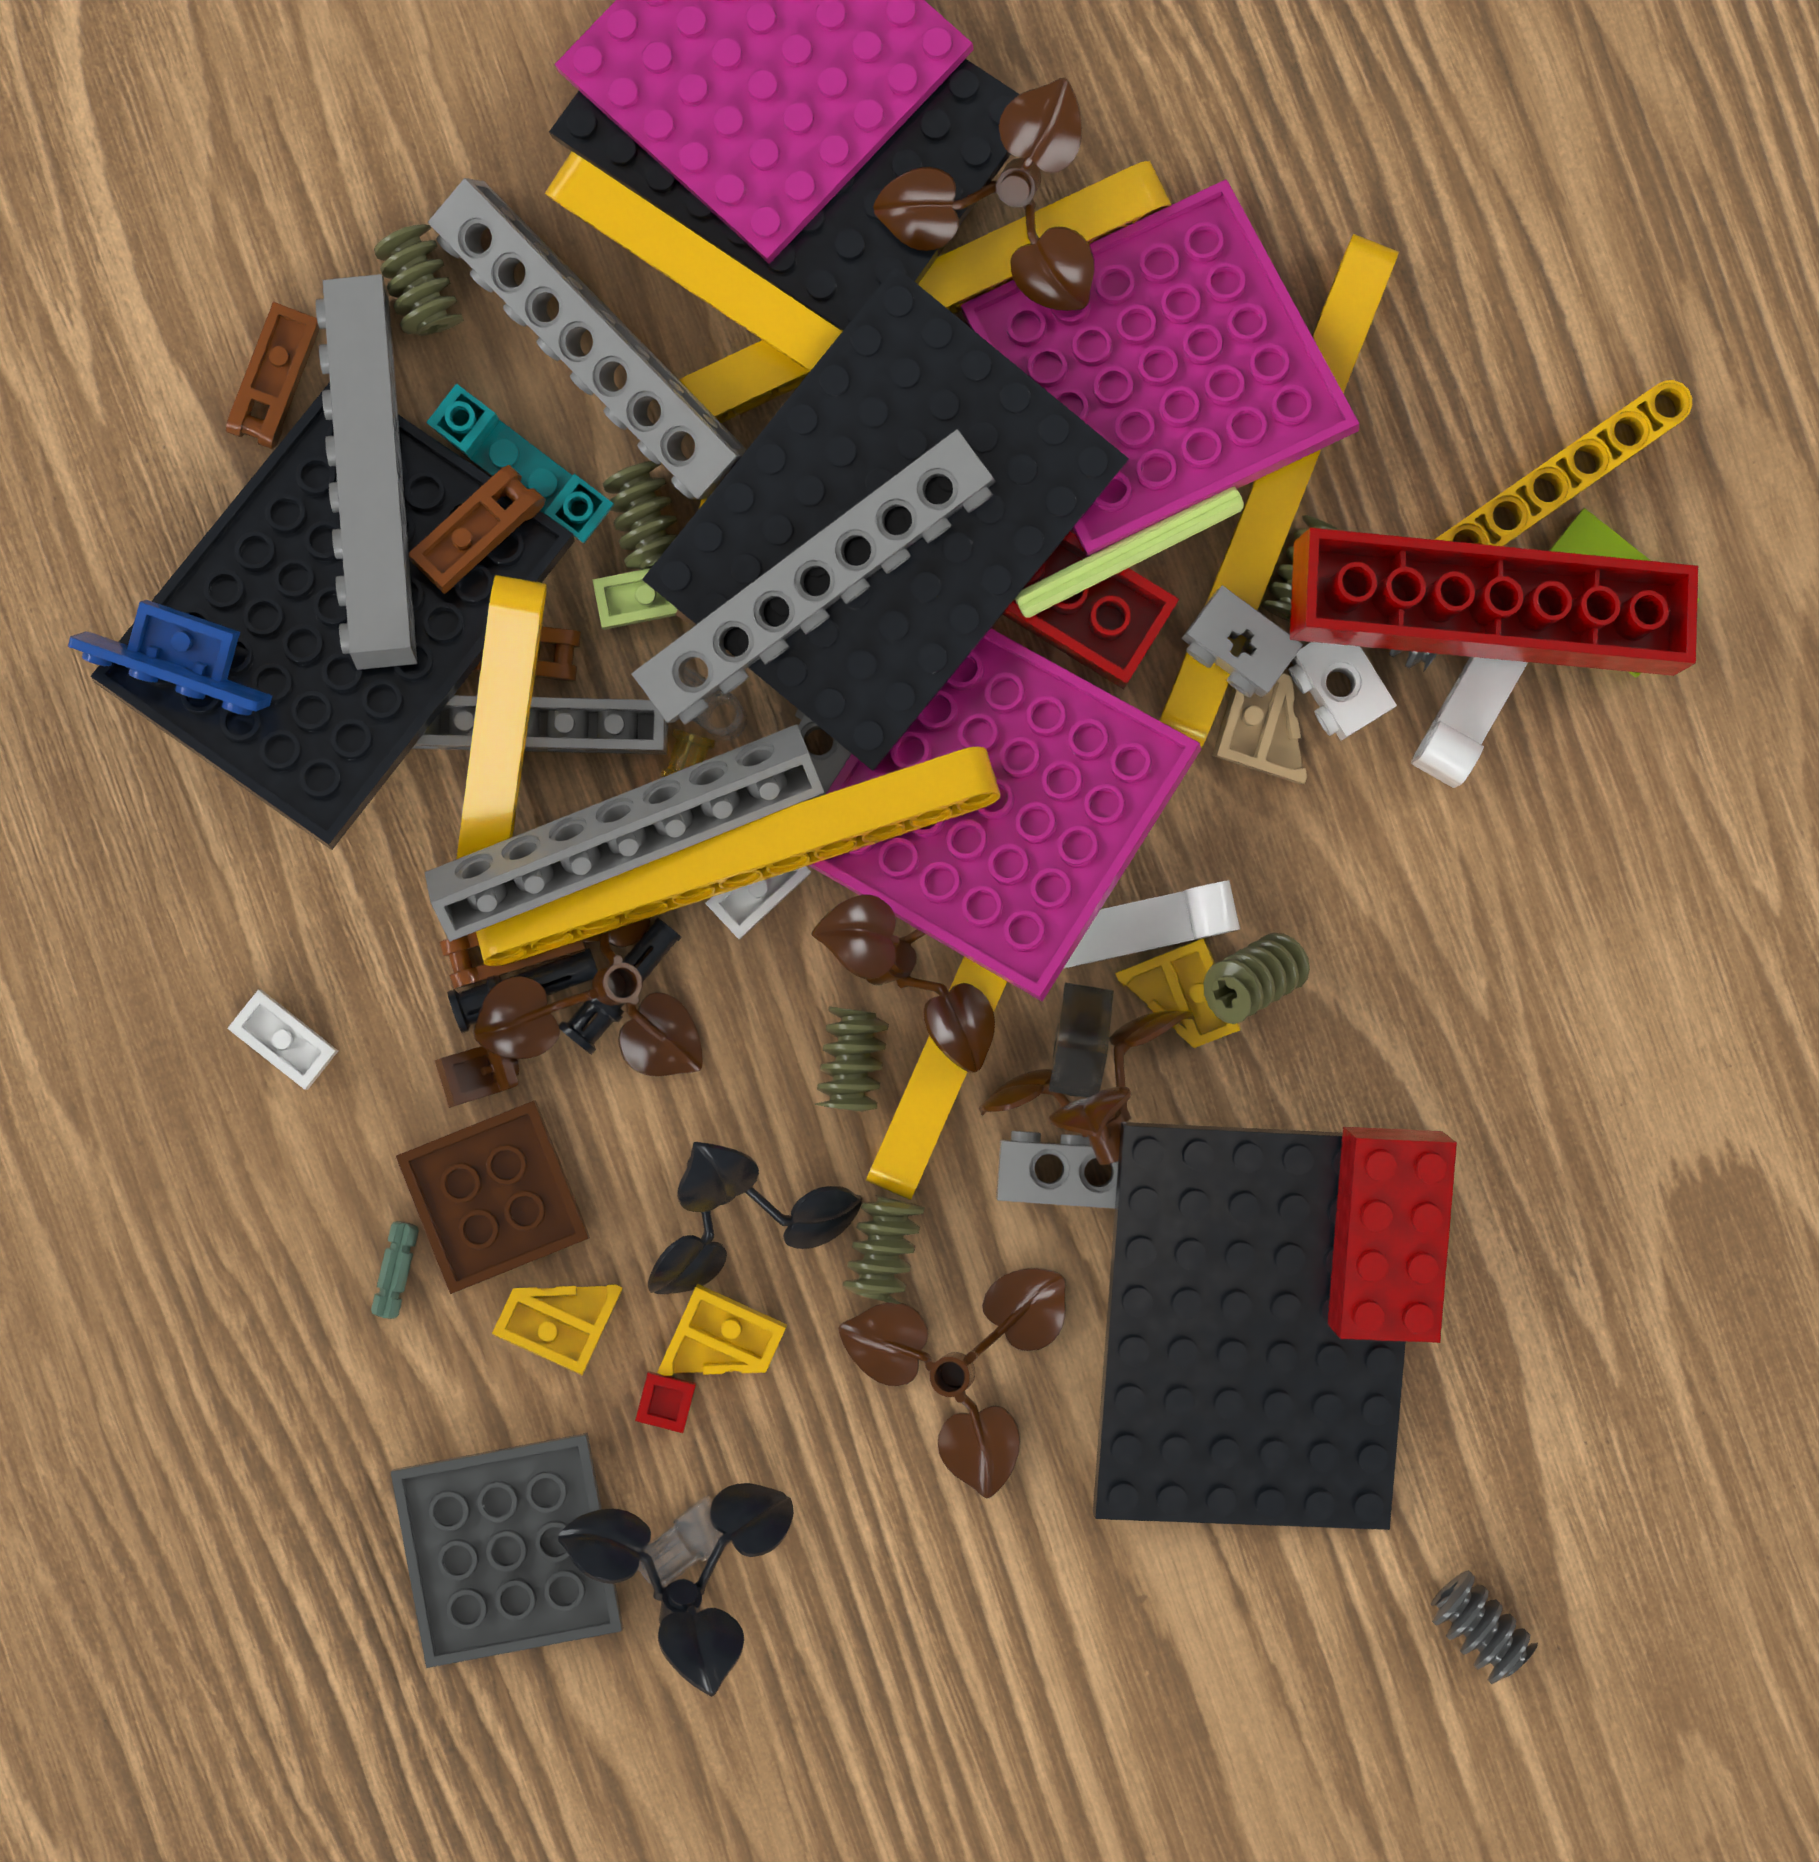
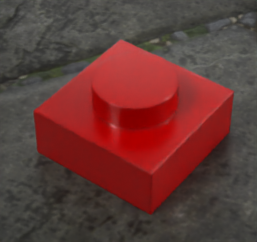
M648 1371L635 1421L684 1433L697 1383Z

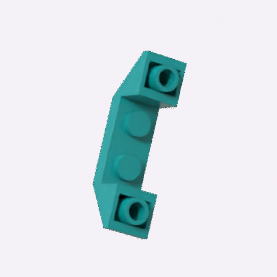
M457 383L426 422L491 477L507 465L512 466L522 476L520 482L527 489L535 488L546 499L540 511L572 532L574 538L585 544L614 506L613 502L575 473L571 475L503 423L495 412Z

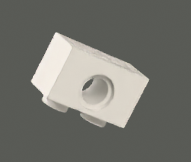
M1311 642L1302 647L1291 661L1294 666L1289 668L1288 671L1294 683L1303 694L1310 691L1320 707L1314 711L1319 723L1329 736L1336 733L1340 741L1397 706L1360 646ZM1341 672L1349 678L1351 690L1348 696L1337 697L1329 692L1326 686V679L1329 673Z

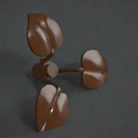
M1059 78L1044 86L1023 92L1006 106L999 123L1001 141L1010 154L1020 158L1010 161L1005 166L998 180L991 181L987 186L963 199L954 200L956 195L954 178L941 169L921 167L896 177L878 195L873 206L877 218L902 243L911 248L925 251L941 248L955 236L959 227V218L955 210L964 209L992 193H997L999 198L1008 206H1023L1026 216L1027 237L1031 244L1021 246L1015 250L1010 260L1011 273L1017 287L1030 300L1054 310H1079L1089 304L1090 290L1095 271L1094 256L1089 243L1077 231L1059 226L1049 228L1039 238L1036 233L1034 209L1036 204L1033 197L1041 184L1040 169L1048 173L1062 171L1074 160L1081 145L1082 119L1080 107L1074 90L1066 78Z
M863 894L847 899L831 909L812 931V936L825 945L847 970L860 978L866 979L873 985H883L896 981L900 988L909 986L936 992L939 996L928 1000L924 1007V1021L930 1037L944 1055L961 1069L970 1073L980 1070L995 1032L994 1012L986 996L979 989L967 983L955 985L948 991L947 987L942 983L912 978L910 974L916 965L917 956L911 944L926 934L916 929L901 938L893 935L896 926L895 914L892 908L879 897Z
M651 917L582 940L584 942L600 941V950L610 962L609 966L601 968L595 974L592 982L593 989L548 1004L546 991L538 982L525 977H511L499 982L489 991L482 1003L473 1029L474 1039L486 1050L496 1055L513 1059L537 1057L552 1048L559 1039V1025L551 1013L597 998L603 1004L610 1006L626 1003V1012L633 1019L627 1021L621 1027L618 1042L623 1059L633 1070L647 1076L658 1077L698 1072L702 1069L703 1064L699 1034L687 1009L674 997L656 992L647 995L641 1001L637 1010L636 1004L639 1002L637 996L642 989L641 975L634 966L622 963V957L616 956L609 946L610 943L613 946L623 948L638 942L646 933Z
M1159 1011L1133 1019L1116 1030L1109 1037L1111 1045H1115L1116 1087L1099 1091L1086 1099L1070 1102L1060 1088L1053 1083L1060 1077L1057 1070H1035L1006 1082L979 1107V1111L983 1116L986 1112H998L1017 1108L1032 1101L1040 1094L1052 1095L1062 1107L1049 1116L1050 1123L1064 1130L1081 1133L1082 1137H1088L1100 1165L1118 1162L1121 1122H1127L1132 1119L1127 1108V1101L1132 1094L1125 1085V1053L1131 1047L1143 1045L1157 1038L1183 1019L1194 1020V1015L1192 1011Z
M1027 1268L1013 1271L996 1280L985 1294L982 1308L987 1319L998 1327L967 1355L960 1352H951L935 1361L930 1354L921 1351L928 1340V1327L919 1312L904 1303L886 1302L878 1304L860 1315L843 1322L838 1328L839 1334L852 1360L864 1373L875 1381L888 1386L906 1385L917 1376L919 1360L926 1364V1369L930 1371V1382L933 1389L942 1396L955 1397L958 1403H962L968 1409L969 1413L954 1414L944 1423L938 1435V1450L943 1463L954 1476L971 1486L984 1498H990L1006 1483L1015 1467L1020 1451V1432L1013 1416L1005 1408L990 1406L978 1412L975 1402L966 1395L965 1390L971 1386L975 1379L976 1371L973 1362L1004 1333L1013 1347L1024 1351L1040 1350L1052 1343L1059 1335L1065 1320L1066 1280L1060 1273L1042 1268Z

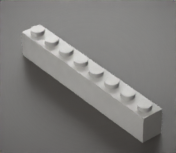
M382 274L322 280L324 299H316V315L319 329H326L327 344L319 345V358L322 373L329 374L330 390L322 391V401L326 420H333L334 436H326V453L329 466H336L337 482L329 483V497L332 512H339L341 528L332 530L335 558L343 559L344 576H336V592L339 606H346L347 623L339 624L341 649L343 654L350 653L357 670L417 664L389 295Z

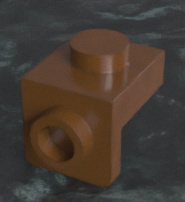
M482 1046L435 1060L449 1108L518 1086V1060L496 1055Z

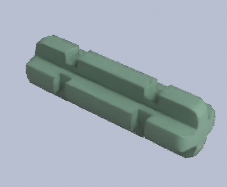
M396 1221L391 1225L387 1240L391 1242L390 1248L385 1249L377 1287L380 1288V1291L374 1295L371 1308L372 1314L378 1317L395 1319L399 1315L402 1303L399 1294L405 1290L413 1257L410 1248L415 1246L419 1232L418 1227L413 1224Z

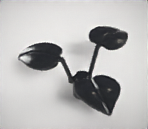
M694 1142L691 1157L687 1162V1169L679 1183L677 1197L684 1209L692 1212H701L704 1233L701 1238L694 1235L683 1236L668 1246L652 1269L648 1280V1289L650 1293L654 1292L655 1294L686 1292L695 1289L697 1284L702 1286L707 1284L719 1274L726 1262L727 1251L723 1244L712 1242L714 1239L711 1210L729 1203L737 1195L746 1193L780 1225L788 1226L784 1232L783 1239L788 1246L797 1249L818 1247L835 1239L856 1217L862 1205V1197L840 1186L820 1187L801 1197L793 1206L791 1215H784L753 1188L759 1175V1168L750 1156L732 1148Z
M741 1483L728 1486L720 1491L712 1501L710 1521L713 1527L723 1533V1535L718 1539L695 1584L687 1579H678L666 1587L662 1586L652 1557L643 1551L651 1539L650 1528L641 1518L625 1510L600 1509L581 1515L562 1529L558 1536V1542L566 1549L573 1563L582 1573L601 1583L614 1584L630 1579L637 1572L639 1561L642 1562L654 1589L653 1597L661 1601L658 1642L663 1655L686 1681L713 1697L741 1656L744 1645V1633L738 1621L729 1613L717 1608H706L700 1611L702 1595L705 1593L706 1584L725 1546L730 1541H732V1544L740 1554L747 1557L761 1556L774 1550L786 1537L792 1524L794 1510L790 1497H787L781 1491L765 1486Z

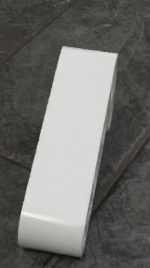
M1470 657L1416 750L1411 764L1452 788L1463 784L1483 751L1484 746L1481 745L1528 662Z
M1230 880L1101 909L1063 969L1239 930L1240 925Z

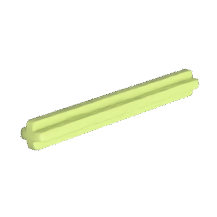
M1235 486L1230 487L1021 590L1016 596V603L1025 618H1030L1241 512L1244 508L1243 499Z

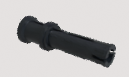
M657 917L655 923L624 957L622 963H628L635 967L647 951L653 947V950L637 968L643 983L676 941L681 939V936ZM597 998L585 1001L568 1022L562 1021L559 1024V1029L592 1055L596 1050L594 1044L612 1022L619 1023L623 1018L621 1015L624 1011L621 1008L625 1003L610 1006L603 1004ZM596 1013H598L596 1018L591 1022V1024L586 1028V1030L583 1031V1028L587 1025V1023L592 1019V1017Z
M588 948L583 952L512 977L532 979L544 988L547 995H552L561 990L593 980L598 969L592 952ZM493 975L487 977L485 984L459 993L455 989L447 991L448 999L461 1033L469 1031L470 1025L476 1023L485 997L496 984L503 981L500 976L495 977Z

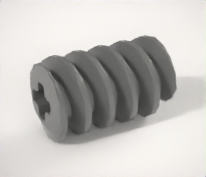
M1468 1570L1446 1584L1432 1600L1431 1606L1436 1605L1439 1608L1432 1622L1436 1626L1448 1620L1452 1622L1446 1637L1449 1640H1453L1464 1635L1466 1639L1459 1651L1465 1655L1478 1649L1480 1653L1473 1665L1478 1670L1491 1663L1494 1668L1487 1680L1493 1684L1515 1673L1534 1654L1538 1643L1529 1644L1530 1634L1524 1628L1514 1630L1516 1619L1511 1614L1501 1615L1503 1606L1498 1600L1486 1602L1489 1591L1483 1585L1472 1587L1475 1576Z

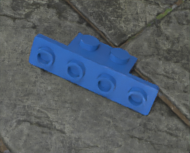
M149 600L139 602L128 645L91 632L70 636L68 647L83 652L82 659L101 666H111L112 662L130 668L128 674L136 679L154 683L158 682L159 679L176 684L175 691L182 695L197 699H204L206 695L222 700V707L237 714L251 715L252 711H258L270 706L272 695L227 680L240 635L239 631Z

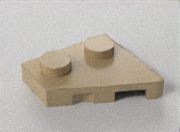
M1282 673L1271 690L1262 697L1256 693H1253L1251 697H1247L1235 688L1232 689L1212 756L1297 784H1305L1307 773L1306 768H1302L1298 738H1301L1298 718L1293 712L1295 696L1290 675Z

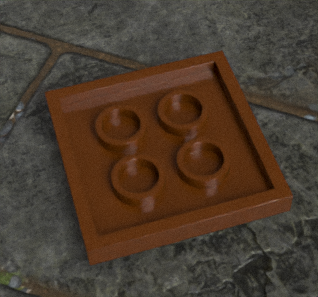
M536 1100L396 1155L450 1294L590 1238Z

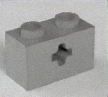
M1223 585L1216 590L1181 638L1190 645L1186 650L1190 656L1208 668H1211L1213 663L1230 674L1226 681L1247 697H1251L1253 693L1260 697L1266 695L1303 646L1299 641L1290 640V635ZM1243 635L1247 639L1244 647L1250 654L1243 652L1236 657L1230 652L1233 643L1227 638L1236 639L1238 636Z

